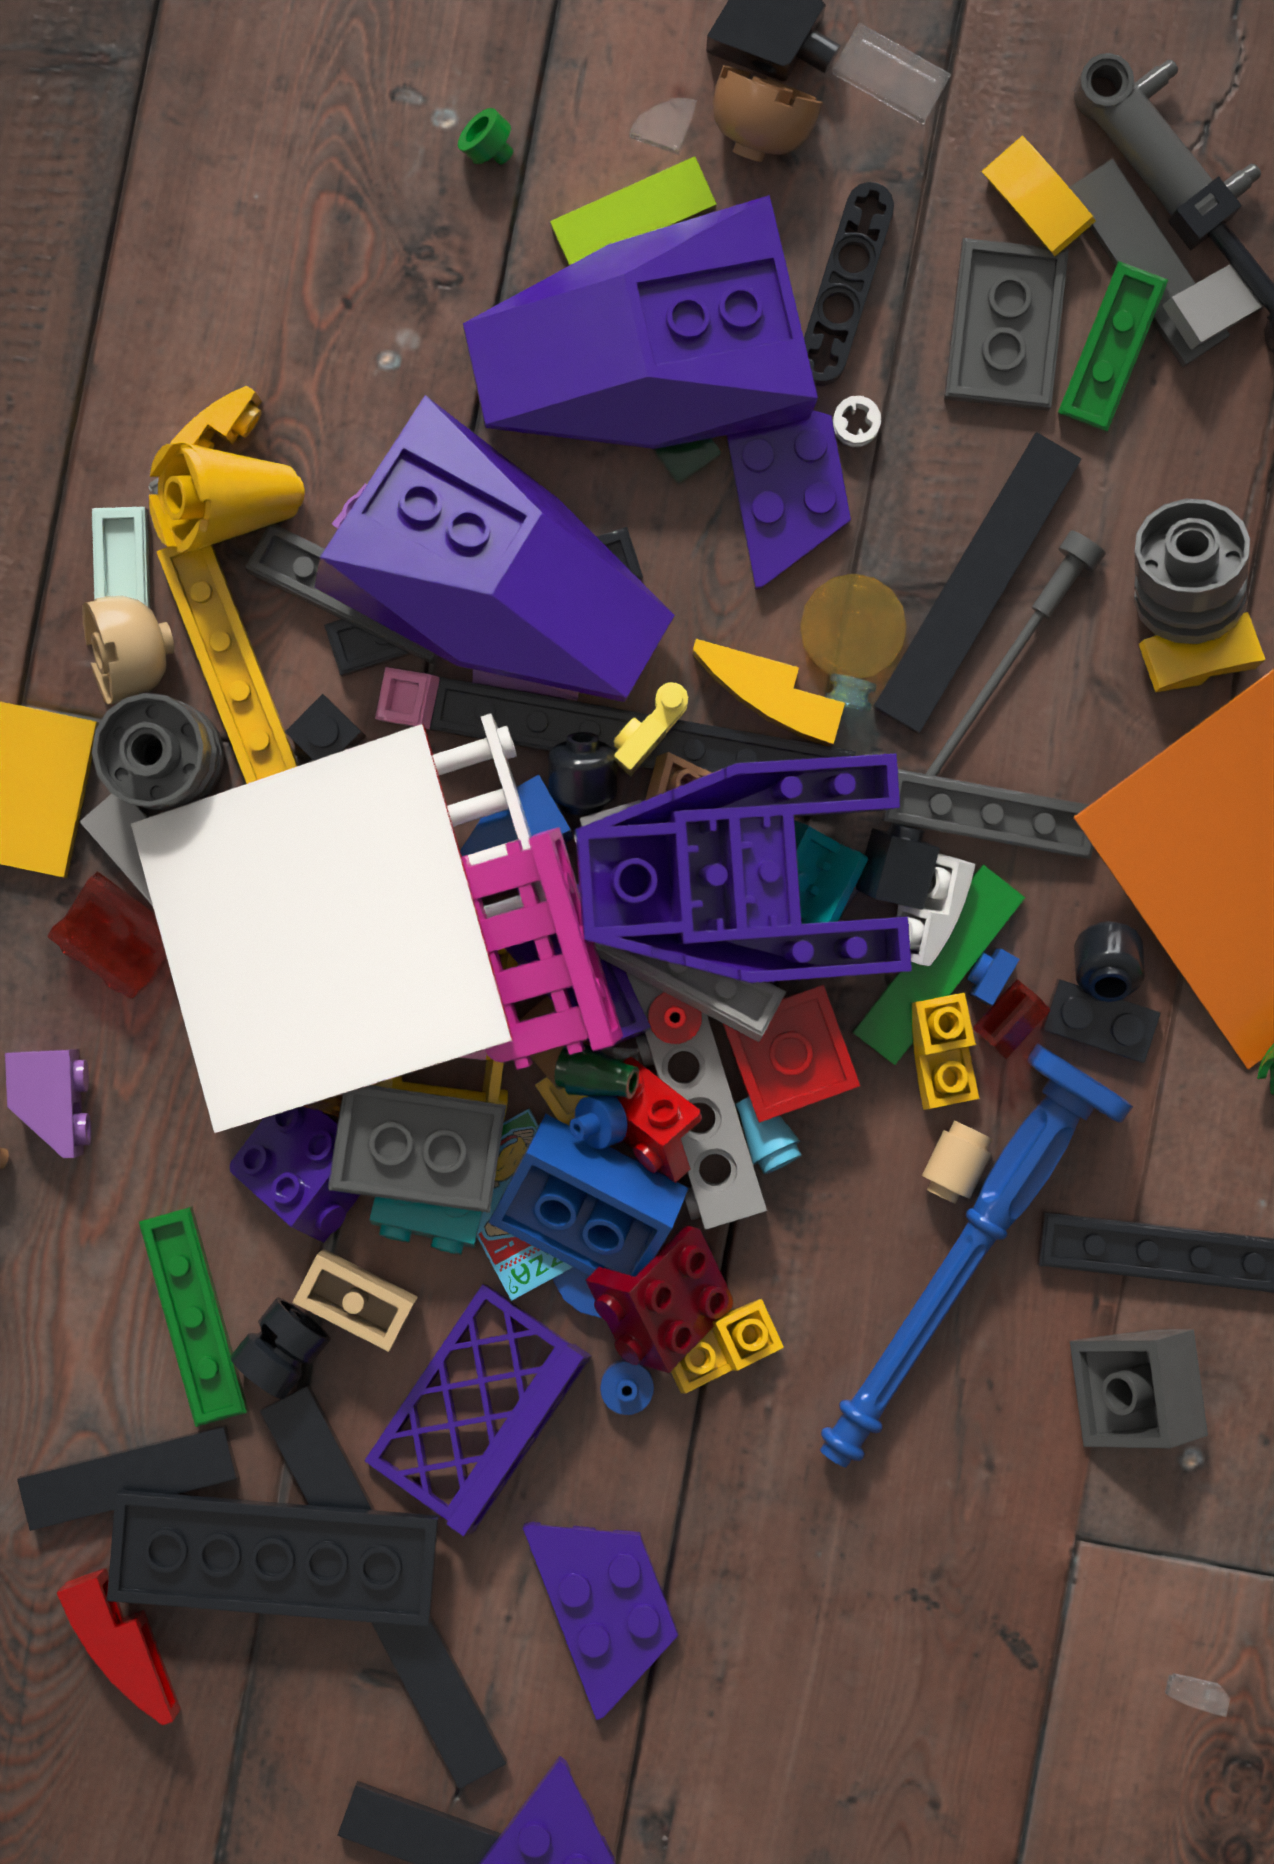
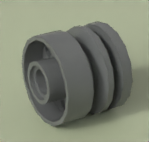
M1182 499L1164 504L1148 515L1137 531L1135 543L1134 604L1140 620L1155 635L1174 643L1200 644L1220 638L1234 628L1246 609L1250 537L1243 521L1228 507L1210 500Z
M142 693L122 699L105 713L95 730L92 756L97 775L110 793L132 805L152 810L169 811L204 799L212 793L222 776L225 752L220 732L207 715L171 697ZM162 745V756L159 761H156V753Z

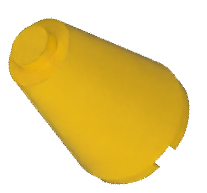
M176 443L162 446L155 455L151 465L150 477H159L158 494L149 495L152 522L161 542L167 547H177L176 552H191L293 518L304 501L305 491L301 478L297 476L293 468L284 464L186 443Z

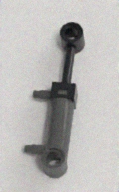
M1105 53L1091 58L1084 66L1074 89V102L1079 111L1087 118L1094 119L1169 212L1172 217L1168 223L1190 251L1209 237L1270 313L1267 317L1264 336L1269 350L1274 353V283L1226 224L1242 206L1237 198L1251 188L1252 183L1261 177L1259 167L1256 164H1249L1243 170L1235 172L1224 182L1219 176L1212 180L1149 100L1150 97L1166 86L1169 80L1178 73V66L1173 60H1166L1160 66H1155L1138 81L1134 82L1133 71L1129 63L1121 56ZM1099 77L1109 79L1116 88V94L1111 97L1098 95L1091 86V80Z

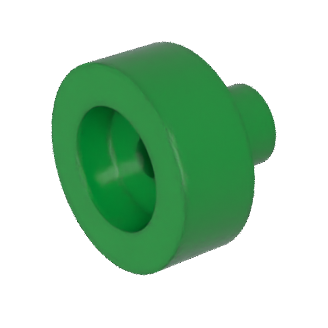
M487 108L474 116L465 126L458 139V148L475 164H482L492 158L499 165H502L511 158L514 151L506 142L511 132V124L494 108Z

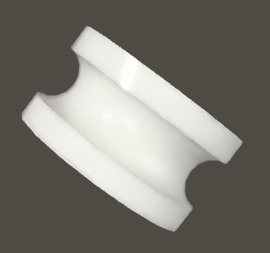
M851 396L844 399L837 406L832 419L836 438L844 445L850 447H862L869 444L876 437L881 425V413L877 405L871 399L863 396ZM856 408L864 410L867 413L865 422L871 428L864 434L862 429L858 430L857 435L849 433L846 430L848 421L842 417L846 411L850 410L852 415H854Z

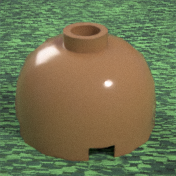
M723 65L715 87L713 112L714 119L722 134L735 141L733 152L745 158L763 162L765 153L784 155L797 150L812 132L823 102L817 101L816 97L768 77H766V80L758 77H753L751 80L749 79L750 71Z

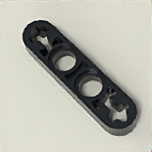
M876 182L859 184L851 191L847 199L804 336L807 354H818L822 345L824 334H814L815 327L820 328L829 335H844L847 337L845 343L834 338L830 359L837 362L836 367L827 366L824 373H818L814 371L815 362L809 359L814 383L817 386H826L834 383L844 371L893 215L894 201L892 194L885 186ZM868 196L877 198V208L884 211L883 215L874 214L867 235H877V241H873L862 233L845 232L847 226L857 232L862 209L856 207L855 203L864 204ZM850 245L863 248L868 254V266L858 273H850L844 270L838 259L841 250ZM836 295L847 298L853 307L851 318L841 324L829 321L823 313L824 302Z

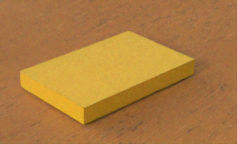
M0 702L1 865L64 878L68 877L93 757L95 730L100 724L99 722Z

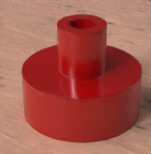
M663 992L652 1002L648 1012V1022L650 1029L658 1039L669 1044H681L692 1039L699 1031L702 1023V1012ZM671 1013H679L680 1020L672 1022L670 1020Z

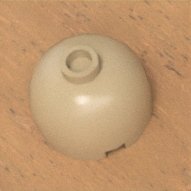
M122 595L101 597L94 601L83 603L82 619L86 645L92 644L96 663L91 662L105 702L107 704H115L124 698L152 691L160 683L166 672V655L174 653L175 650L173 636L168 623L158 624L155 615L149 607L138 599Z

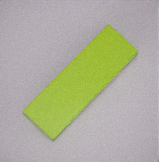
M694 156L551 220L550 226L568 266L608 244L702 216L717 209V203Z

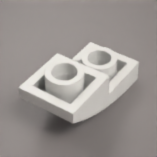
M938 854L924 909L898 905L896 917H908L911 962L931 966L941 952L964 906L973 877L974 863Z

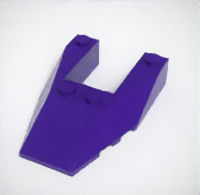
M897 754L736 763L575 829L584 940L748 983L912 971L908 917L801 924L794 817L875 812L900 808Z

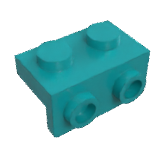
M795 820L801 924L837 922L868 861V857L859 851L838 843L809 825Z
M375 1197L369 1220L372 1225L380 1226L379 1236L410 1243L411 1235L414 1234L431 1238V1248L462 1255L464 1246L475 1248L482 1212Z

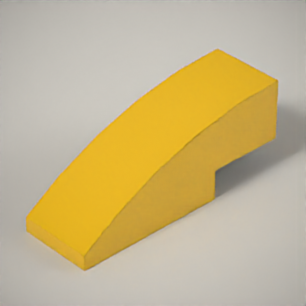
M699 639L695 640L692 655L711 677L740 703L770 723L798 737L824 746H833L845 703L794 689L799 667Z

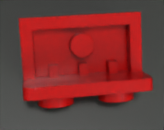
M629 1057L623 1063L638 1067L639 1082L632 1098L615 1096L622 1104L627 1117V1132L622 1141L633 1149L635 1156L647 1170L652 1173L660 1170L676 1183L691 1169L681 1138L702 1120L701 1112L641 1063Z

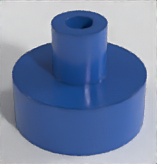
M615 1096L584 1097L577 1103L575 1118L570 1122V1131L576 1139H584L592 1148L603 1149L622 1141L626 1135L627 1117L625 1110Z
M623 1359L614 1362L605 1370L601 1379L600 1391L604 1403L612 1411L622 1415L636 1414L646 1408L652 1399L654 1390L653 1378L645 1366L640 1364L632 1365ZM624 1386H629L632 1390L630 1392H624L622 1388Z

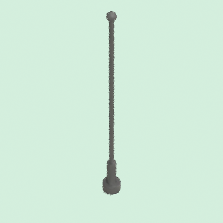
M1073 530L1068 533L1058 548L1065 558L1033 604L1034 614L926 774L938 775L1044 617L1050 619L1083 568L1094 572L1106 553L1092 540ZM892 822V824L890 825V827L888 828V830H887L888 832H891L892 826H893V822ZM855 886V888H854V890H853V892H852V894H851V896H850V898H849V900H848V902H847V904H846V906H845V908H844V910H843V912H842L840 918L842 917V915L844 914V912L847 910V908L849 907V905L851 904V902L853 901V899L855 898V896H856L857 893L859 892L858 890H856V886Z

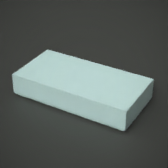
M146 507L92 508L94 600L106 596L122 595L138 599L151 609L148 509Z

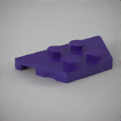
M813 410L808 420L726 435L755 590L763 589L774 578L794 563L800 561L812 552L815 547L833 536L851 521L832 415Z
M532 1521L523 1525L524 1533L596 1720L605 1717L678 1636L677 1627L641 1533L624 1530L600 1531L594 1527L573 1526V1528L541 1525V1522Z
M559 1756L479 1864H615V1858L605 1837L601 1835L595 1823V1817L586 1799H583L570 1773L571 1769L567 1761Z

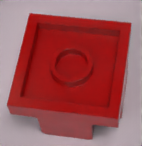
M824 984L783 997L760 1042L723 1023L732 1053L759 1123L860 1086Z

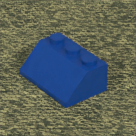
M545 1114L488 1223L588 1275H591L598 1267H603L636 1277L656 1256L673 1228L689 1188L678 1182H673L670 1178L657 1171L655 1173L650 1172L640 1162L609 1146L603 1149L592 1148L584 1139H576L572 1135L569 1125Z

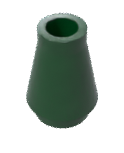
M584 1043L585 1049L582 1052L569 1055L567 1046L563 1047L556 1062L554 1079L556 1086L564 1088L568 1095L620 1096L629 1099L633 1097L639 1082L638 1067L627 1065L598 1050L593 1051L592 1047Z

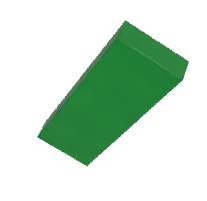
M1118 261L1058 414L1108 433L1168 284V279Z

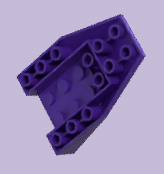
M770 195L608 244L463 323L485 428L656 449L808 420L818 399Z
M426 395L320 556L314 587L457 666L625 702L675 616L556 496Z

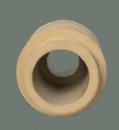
M954 1120L949 1132L943 1130L922 1174L923 1177L931 1180L927 1190L956 1204L960 1195L970 1199L992 1153L987 1150L993 1139Z

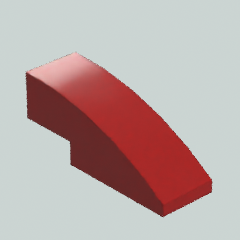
M106 1567L66 1582L56 1593L70 1625L90 1657L111 1683L138 1708L161 1725L173 1722L181 1708L145 1611L142 1610L124 1617L119 1602L107 1601L109 1575Z

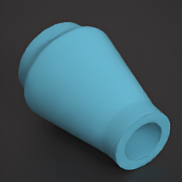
M749 1097L735 1105L741 1118L753 1165L759 1164L764 1175L782 1168L802 1156L797 1147L800 1140L780 1115L759 1123Z

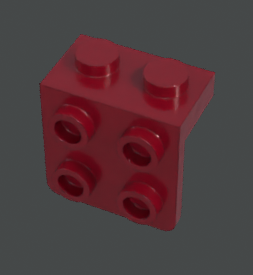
M691 1226L684 1227L636 1277L598 1267L585 1280L595 1299L594 1307L597 1313L607 1322L616 1340L614 1346L618 1354L632 1365L640 1364L666 1373H670L714 1327L713 1322L726 1315L733 1305V1297L701 1230Z

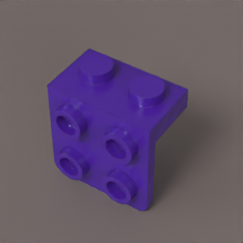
M315 1103L264 1118L232 1159L230 1172L290 1227L324 1243L331 1233L335 1232L342 1225L346 1213L361 1194L328 1190L338 1123Z

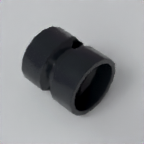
M277 1297L258 1320L261 1331L259 1333L249 1332L232 1353L230 1359L238 1370L253 1383L274 1397L283 1400L303 1375L300 1365L302 1363L312 1364L331 1338L320 1325L290 1302Z

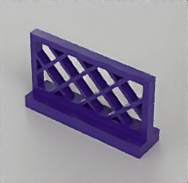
M482 1284L364 1461L448 1521L446 1524L463 1537L474 1533L592 1355L576 1344L569 1343L487 1284ZM487 1300L504 1312L508 1334L480 1339L476 1317ZM514 1319L529 1330L516 1332ZM469 1328L471 1341L459 1343ZM538 1335L554 1347L541 1367L523 1370L517 1338ZM509 1340L514 1372L486 1377L481 1345ZM472 1347L478 1378L450 1384L446 1361L454 1350ZM439 1373L441 1386L430 1387ZM537 1373L526 1389L524 1375ZM515 1377L519 1394L518 1403L512 1411L493 1414L488 1382ZM479 1384L485 1416L457 1421L451 1389ZM443 1391L448 1423L421 1428L417 1409L418 1403L424 1394ZM410 1416L412 1430L399 1432ZM507 1418L500 1430L496 1432L494 1420ZM486 1422L489 1446L483 1455L463 1458L458 1427ZM449 1429L455 1460L427 1465L422 1433ZM413 1435L418 1467L399 1470L383 1458V1455L394 1439ZM477 1462L467 1477L465 1464ZM456 1466L460 1489L448 1505L432 1493L429 1471ZM420 1473L422 1485L408 1475Z

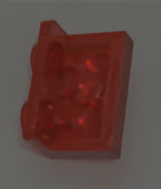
M96 872L87 880L66 916L55 924L47 935L50 940L60 946V949L66 956L80 961L100 976L109 988L123 993L130 999L135 998L154 981L167 961L156 915L99 872Z

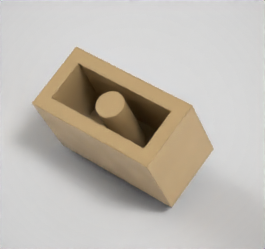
M323 1249L315 1257L292 1303L389 1352L418 1297Z

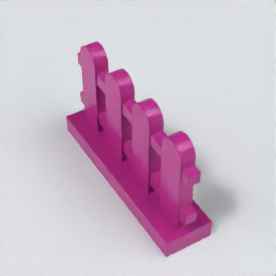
M560 827L528 838L530 848L525 850L523 849L521 839L507 843L505 847L508 855L471 865L468 855L462 856L513 1037V1041L487 1048L485 1051L496 1062L514 1060L517 1070L532 1065L531 1054L563 1045L567 1046L569 1055L575 1054L585 1049L582 1040L588 1038L594 1051L612 1046L623 1037L594 942L584 940L580 893ZM539 880L546 897V901L543 902L539 901L534 882ZM518 887L524 907L487 918L481 897ZM557 933L563 952L557 955L550 935ZM531 940L535 941L540 960L503 970L497 950ZM573 986L578 1006H571L567 987ZM550 992L556 1012L519 1022L514 1002Z

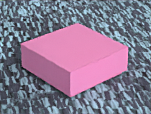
M385 667L375 719L411 727L424 724L425 729H430L440 677Z

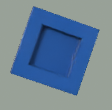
M1001 948L995 949L991 956L983 952L967 979L974 983L969 995L986 1005L993 1006L1020 959Z

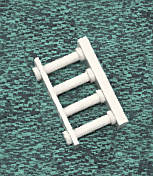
M492 714L481 716L487 738L434 754L433 758L438 775H443L494 759L502 789L447 806L452 825L454 827L509 809L518 836L517 840L521 839L523 849L530 848L528 838L532 836L508 761L510 758L517 757L508 726L498 728ZM505 844L470 854L468 857L471 865L508 854ZM541 881L534 882L539 901H546ZM518 895L484 906L488 918L524 906L521 896Z

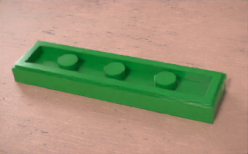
M981 865L972 877L958 921L931 966L911 962L912 971L898 972L852 1033L890 1063L896 1065L913 1043L912 1003L949 996L1026 897L985 865Z
M193 1206L139 1221L195 1427L247 1413L249 1408L238 1369L230 1359L233 1351Z

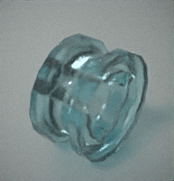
M841 674L830 675L829 681L833 684V690L830 693H826V698L844 702L845 708L870 712L872 704L868 702V695L875 692L876 684Z

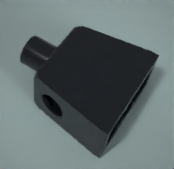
M728 0L707 35L706 51L714 56L766 76L786 81L799 59L826 74L834 62L841 45L817 31L824 18L826 7L822 0Z

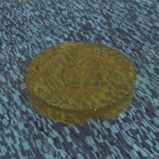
M853 573L833 577L816 588L803 608L799 628L803 647L816 667L831 677L856 681L873 677L891 665L903 647L907 626L903 606L892 589L874 577Z

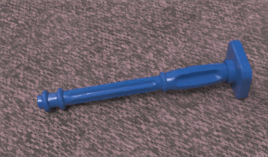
M1038 1043L1029 1054L1027 1060L1035 1070L1049 1078L1041 1091L1046 1097L1027 1116L1003 1149L987 1176L974 1207L966 1212L968 1223L861 1388L852 1400L845 1399L839 1403V1409L843 1414L833 1428L826 1427L821 1430V1436L825 1442L820 1451L827 1458L842 1467L847 1468L851 1460L860 1461L864 1458L865 1453L861 1446L870 1432L879 1433L882 1431L883 1425L879 1419L889 1401L996 1239L1003 1240L1007 1237L1008 1228L1026 1210L1047 1182L1064 1154L1080 1118L1087 1121L1093 1110L1097 1109L1112 1120L1121 1123L1133 1107L1124 1098Z

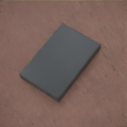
M963 238L960 250L944 399L1045 411L1050 410L1069 250L1063 249L1054 257L1046 247Z
M374 1085L343 1093L328 1190L490 1213L506 1105Z

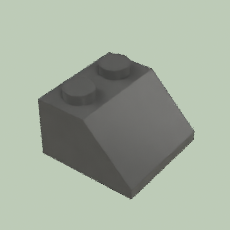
M1194 1329L1144 1330L1070 1341L1084 1447L1173 1448L1208 1436Z

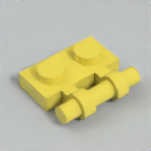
M670 682L661 686L656 693V709L653 713L649 714L642 723L634 717L614 739V747L618 749L614 755V760L630 776L640 767L685 713L688 695L684 687L678 683Z

